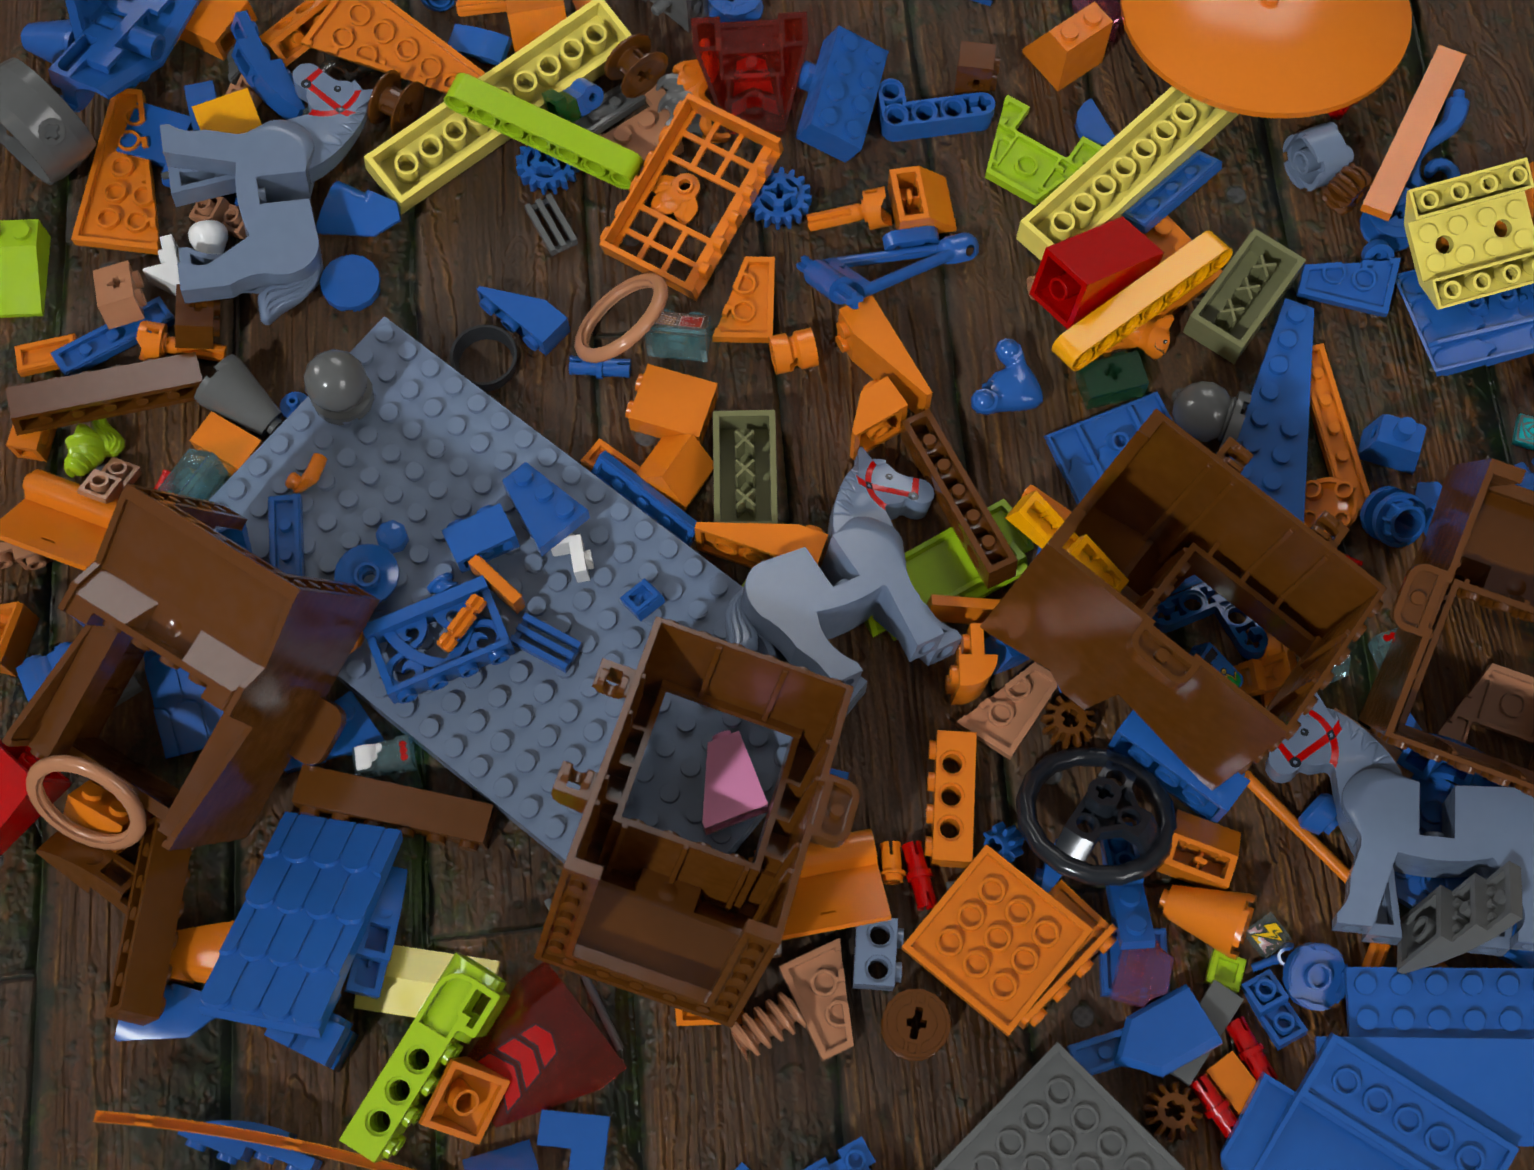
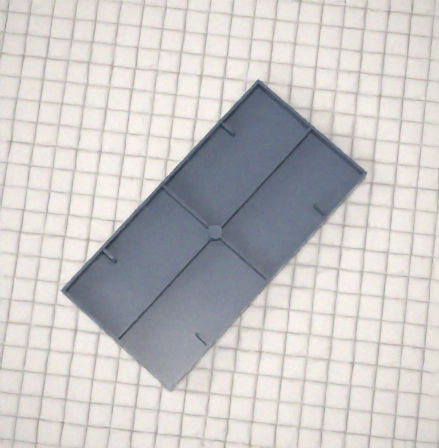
M384 316L350 352V354L361 361L372 383L374 401L370 411L360 420L356 418L350 422H343L344 425H335L322 419L317 414L310 398L307 397L208 501L222 503L248 519L246 527L252 553L270 564L268 497L300 494L303 504L305 577L335 581V568L344 553L362 544L378 545L375 533L381 523L395 520L403 524L406 528L409 542L403 551L393 554L400 570L398 585L386 600L378 603L368 623L435 595L430 594L427 587L431 581L443 573H451L454 577L453 582H458L459 585L477 578L471 570L461 573L441 530L447 528V525L456 519H466L475 515L484 506L501 504L517 536L520 547L487 563L522 594L525 608L516 614L494 592L491 591V594L509 637L515 634L517 625L521 624L523 621L522 617L525 613H528L582 642L583 647L567 673L513 645L516 653L510 655V658L501 664L486 665L479 668V671L473 676L466 678L460 676L448 681V685L442 689L435 691L429 689L418 694V697L411 702L394 704L387 695L372 652L364 636L362 646L349 654L336 679L486 801L493 804L497 810L556 858L565 863L583 814L556 802L551 795L552 788L563 761L573 763V768L581 773L587 772L588 769L599 772L626 699L624 697L621 699L612 698L597 692L592 687L602 658L636 670L656 616L674 620L685 627L697 631H705L713 637L727 641L725 630L726 611L731 599L743 587ZM314 453L324 455L328 460L317 483L303 493H293L292 489L285 486V481L289 474L296 472L301 476L306 471ZM525 462L588 509L590 518L572 533L575 535L581 534L585 551L591 550L594 569L589 570L590 581L577 583L571 554L553 556L550 550L541 556L523 519L508 496L502 480ZM216 526L214 530L219 529V528H223V527ZM367 575L364 578V582H372L375 576ZM645 578L663 595L666 602L640 622L623 605L620 597ZM487 605L481 613L477 614V620H493ZM458 612L449 615L447 621L451 622ZM437 621L428 624L427 637L417 651L434 657L447 658L451 652L448 653L442 650L436 643L442 633H446L448 630L440 626ZM531 625L528 626L530 630L544 636L545 638L559 644L560 646L570 651L572 650V647L532 627ZM487 627L475 629V632H481L488 638L481 639L478 642L479 648L486 647L495 642L497 635L494 630ZM416 629L407 633V636L413 637V640L406 644L410 645L418 637L419 630ZM525 635L521 638L563 662L566 659L565 656ZM388 641L379 644L385 661L388 663L398 652ZM406 658L402 659L393 671L394 679L399 682L410 679L415 675L414 670H407L404 675L402 674V667L408 661ZM861 676L856 687L853 689L846 716L866 692L867 680ZM606 680L609 684L617 686V684ZM666 692L622 817L639 819L650 827L662 831L670 830L677 833L681 838L693 842H704L715 850L727 854H735L766 816L767 812L705 835L702 818L707 744L713 740L712 737L720 732L730 730L731 733L740 732L768 802L769 809L791 736ZM568 781L566 786L579 790L581 785Z

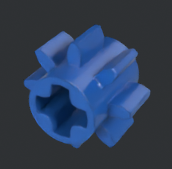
M1002 821L993 825L991 830L984 832L983 835L986 838L984 846L987 844L1008 862L1011 863L1015 861L1016 857L1024 854V851L1021 849L1024 837L1016 829V825L1006 828Z

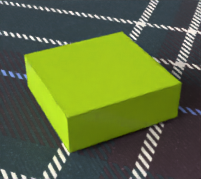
M1213 949L1204 983L1210 985L1215 979L1234 993H1238L1247 959L1238 957L1237 960H1234Z

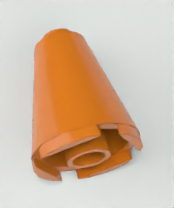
M1172 885L1170 890H1163L1158 908L1163 909L1162 916L1228 958L1237 960L1240 952L1234 951V948H1238L1239 944H1243L1255 909L1248 905L1249 902H1256L1257 896L1250 893Z

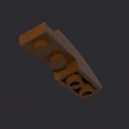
M59 831L53 834L36 850L40 857L85 892L89 893L94 889L126 914L135 866L111 850L93 848L76 842Z

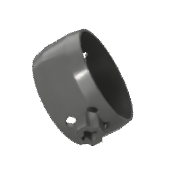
M15 57L0 63V143L36 177L48 185H53L79 166L93 151L96 142L90 131L70 106L29 66ZM7 130H8L13 136H9V135L7 134Z

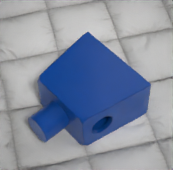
M1382 414L1363 429L1357 449L1359 458L1413 475L1427 427L1416 423L1410 417L1399 418L1389 414Z

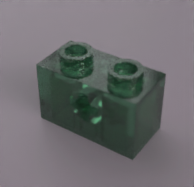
M1120 351L1109 358L1101 360L1096 358L1083 369L1077 371L1075 376L1086 410L1142 397L1145 395L1149 385V380L1138 351L1130 353Z

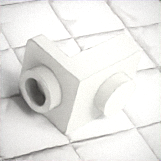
M571 533L551 549L553 556L571 554L577 583L590 581L589 570L594 569L591 550L585 551L581 534L575 535Z

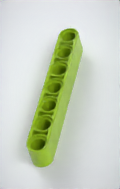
M458 73L444 97V103L454 112L618 188L628 190L632 180L639 174L644 164L642 157L636 152L469 74Z

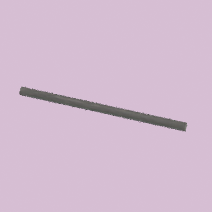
M548 898L544 901L548 911L552 903V898ZM580 975L616 1051L623 1050L624 1046L591 978Z

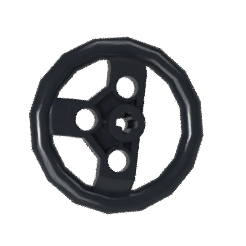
M1070 747L1046 755L1024 775L1015 799L1018 827L1032 852L1058 874L1087 885L1123 886L1150 876L1170 855L1174 830L1177 828L1173 801L1153 773L1126 755L1102 747ZM1075 766L1101 767L1102 770L1097 778L1090 782L1085 796L1065 824L1056 844H1053L1039 824L1037 817L1036 801L1042 785L1055 773ZM1110 778L1117 779L1121 782L1122 786H1119ZM1134 784L1143 791L1154 808L1155 818L1151 812L1138 805L1132 790ZM1122 818H1132L1138 825L1129 826L1123 822ZM1086 824L1091 827L1093 832H1083L1078 829L1077 825ZM1121 837L1134 844L1140 853L1138 858L1119 865H1092L1086 862L1099 840Z

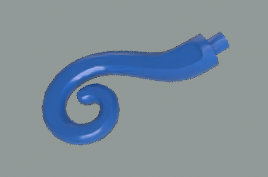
M1454 90L1453 96L1446 100L1443 118L1431 130L1406 183L1409 189L1428 185L1422 179L1420 173L1422 159L1430 150L1458 132L1464 124L1470 101L1465 98L1464 90ZM1446 158L1430 160L1424 168V176L1426 178H1432L1438 171L1443 172L1447 179L1461 176L1459 168Z

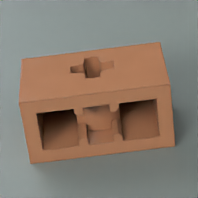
M128 260L93 270L97 307L109 330L145 319L143 306L147 305V301L141 289L144 287L140 272L138 270L133 271Z

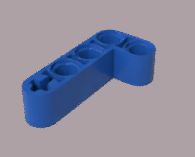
M891 78L885 79L880 83L877 95V112L881 133L886 140L891 142L986 130L992 124L995 111V100L986 92L907 102L902 83Z

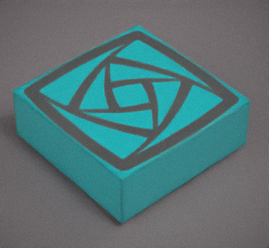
M1520 413L1516 417L1511 445L1534 450L1533 416Z

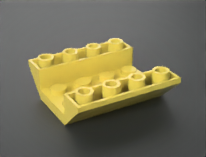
M1527 157L1407 191L1404 227L1420 286L1437 310L1534 283V226L1525 194L1526 190L1534 188V182ZM1497 221L1506 224L1507 233L1503 238L1495 234L1494 226ZM1439 237H1443L1449 242V249L1445 254L1440 253L1436 248V241Z

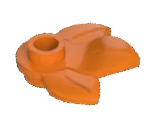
M682 173L676 177L670 175L660 176L652 190L656 195L651 202V208L665 216L674 213L677 221L686 226L693 220L698 211L696 198L701 189L698 178L690 173ZM683 184H690L687 190L680 189Z

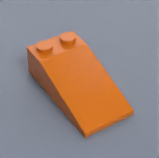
M873 295L863 298V301L858 303L859 308L852 309L848 305L840 308L838 322L836 323L838 332L835 340L841 352H847L850 359L874 380L878 379L879 381L888 376L908 404V409L915 415L930 409L933 392Z
M696 522L694 527L697 550L749 568H753L762 561L803 547L807 548L821 568L828 549V534L814 525H806L805 527L799 524Z

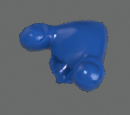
M1007 338L999 341L995 352L999 361L1005 365V368L995 372L986 383L982 384V389L974 392L971 397L972 409L978 414L990 415L999 412L1023 411L1037 408L1043 404V391L1037 378L1025 361L1021 345L1015 340Z

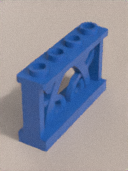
M483 575L367 623L363 630L387 695L394 704L411 702L422 692L429 689L431 691L442 689L448 685V681L460 676L462 678L473 676L479 671V668L489 664H501L507 661L510 655L516 653ZM474 593L481 596L487 602L486 605L493 620H477L476 618L462 639H458L459 643L447 658L434 657L417 651L427 637L428 624L437 621L440 626L446 629L451 623L447 621V617L459 612L462 607L465 608V602ZM487 627L494 630L497 635L495 642L486 647L479 648L478 642L481 639L488 638L481 632H475V629ZM416 629L419 630L418 637L410 645L406 644L413 640V637H408L407 633ZM386 641L398 652L388 663H386L379 645ZM406 658L408 661L402 667V674L404 675L407 670H414L415 675L410 679L399 682L394 679L393 671L395 666L402 659Z

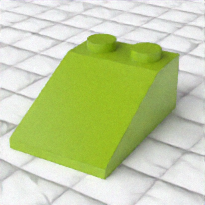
M39 219L0 220V318L44 316L51 236Z

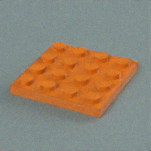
M986 844L901 946V949L1009 1037L1027 1012L1035 1005L1092 934L1094 929Z

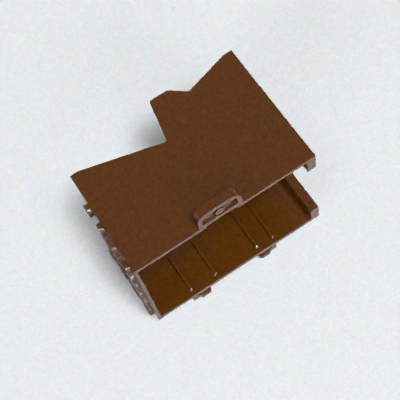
M1156 408L980 627L991 636L1049 669L1061 692L1082 709H1087L1115 695L1121 696L1205 786L1213 791L1237 772L1241 775L1244 774L1253 762L1257 764L1261 761L1268 750L1273 752L1282 743L1284 738L1289 740L1293 737L1301 726V723L1297 721L1301 714L1306 715L1317 703L1318 698L1314 695L1318 689L1322 691L1334 678L1335 674L1331 671L1333 667L1341 665L1351 653V649L1348 648L1350 642H1356L1368 626L1364 624L1367 617L1371 619L1382 607L1383 602L1380 601V598L1387 587L1337 549L1350 529L1325 510L1310 528L1240 473L1243 471V468L1254 456L1232 437H1229L1214 454ZM1227 453V454H1228L1229 456H1231L1233 459H1231L1230 457L1224 456V454ZM1074 532L1079 537L1087 534L1126 576L1129 582L1120 593L1062 548ZM1196 575L1301 658L1267 708L1254 700L1198 654L1191 656L1154 626L1156 621L1152 617L1158 611V605L1161 602L1163 603L1185 579Z
M1493 458L1450 465L1426 538L1413 560L1411 568L1405 574L1392 608V620L1398 629L1358 719L1371 727L1370 733L1375 734V736L1390 745L1404 750L1410 748L1428 759L1437 762L1445 761L1456 769L1472 775L1478 773L1491 782L1505 787L1513 786V788L1522 791V793L1534 797V754L1528 769L1405 725L1455 597L1470 601L1474 600L1480 606L1495 611L1510 613L1509 616L1534 623V491L1515 485L1522 483L1526 470Z
M127 483L118 499L95 561L71 582L58 606V609L84 623L85 626L9 728L2 743L9 747L29 746L32 748L30 752L40 759L52 755H70L95 762L112 771L137 794L144 806L145 812L148 811L156 816L155 820L160 824L158 831L168 837L161 846L168 851L245 839L291 757L307 765L322 763L329 756L346 725L345 711L341 706L328 699L326 695L380 600L352 583L286 574L215 531L216 526L242 531L248 520L222 503ZM153 650L161 655L159 660L165 665L174 669L182 668L190 673L188 676L189 680L197 685L206 687L201 698L224 711L180 790L145 768L146 765L133 761L98 738L146 651Z
M656 616L637 669L635 670L602 658L592 687L601 694L615 699L626 698L599 772L588 769L587 772L581 773L573 768V763L563 761L552 788L551 795L556 802L583 815L564 863L534 958L732 1028L781 943L809 842L827 848H837L845 843L851 832L860 799L859 791L849 780L829 773L854 687L843 683L839 679L828 678L811 672L806 667L794 666L780 661L772 655H764L752 651L741 644L730 643L713 637L708 632L697 631L680 625L674 620ZM606 680L617 684V686L609 684ZM666 692L791 736L752 862L746 861L744 857L738 854H727L715 850L707 843L693 842L681 838L673 831H662L650 827L642 820L622 817ZM567 782L581 785L580 789L576 790L566 786Z

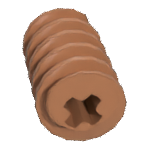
M782 992L777 993L778 1005L772 1000L767 999L765 1000L766 1012L760 1007L755 1006L753 1008L754 1019L747 1013L741 1015L743 1026L735 1022L733 1027H730L732 1037L747 1062H749L748 1050L752 1051L756 1056L761 1055L760 1043L764 1044L768 1049L772 1048V1036L783 1042V1029L794 1035L796 1034L795 1022H798L804 1028L807 1027L795 1003Z

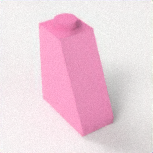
M730 730L720 732L712 737L713 740L707 744L702 818L705 835L768 812V802L739 731L731 733Z

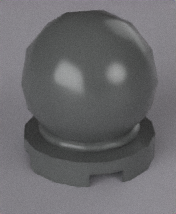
M330 349L318 353L307 364L304 374L305 391L317 414L326 422L344 425L343 422H350L356 418L358 420L362 419L370 411L374 401L372 383L361 361L348 351Z
M1196 382L1181 390L1174 400L1173 419L1178 426L1199 442H1209L1217 439L1220 442L1219 449L1229 437L1237 441L1246 417L1243 413L1246 405L1250 404L1252 395L1239 391L1236 397L1231 398L1225 388L1214 382Z

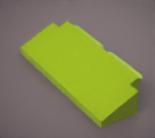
M1005 499L987 508L1018 560L1016 576L987 589L951 527L905 552L908 576L914 589L920 595V599L925 604H927L932 594L984 598L1015 581L1026 570L1028 562L1025 553L1034 549V544L1031 539L1005 519L1007 514L1013 509ZM873 615L864 622L873 637L886 630L873 619ZM889 633L893 641L897 640L891 633Z

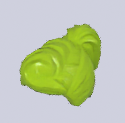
M106 418L91 421V428L86 424L79 423L74 434L65 439L68 454L64 460V471L71 478L75 477V475L85 476L102 464L106 457L118 456L125 447L124 438L107 422Z

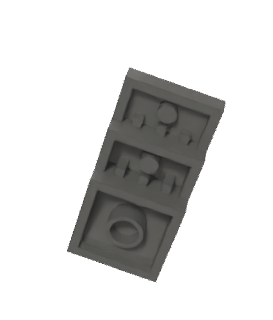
M1508 861L1487 879L1474 873L1453 891L1440 885L1401 917L1403 938L1397 944V971L1405 974L1464 954L1497 937L1522 920L1521 867Z

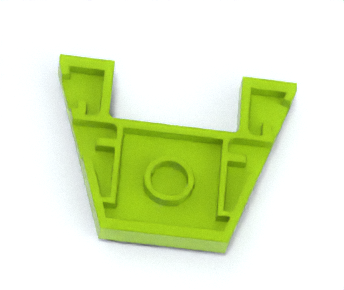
M1007 95L1004 100L985 178L1036 206L1103 147L1082 136L1069 157L1058 154L1017 131L1028 115L1030 107Z

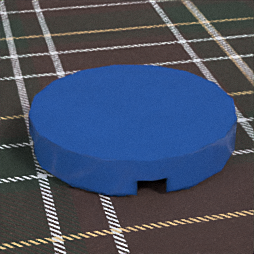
M351 254L340 256L331 261L323 270L320 285L323 296L329 305L339 311L353 310V312L372 305L377 299L381 290V278L379 271L372 261L364 256Z
M1307 942L1299 945L1289 954L1283 967V983L1287 994L1294 1003L1308 1010L1325 1011L1330 1009L1328 1007L1333 1006L1335 1003L1338 1004L1344 998V967H1348V965L1344 963V959L1341 957L1343 955L1338 949L1325 943Z

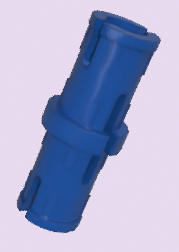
M570 355L569 361H571L569 362V375L596 376V379H603V376L631 377V359L612 358L604 362L589 363L583 361L578 356Z

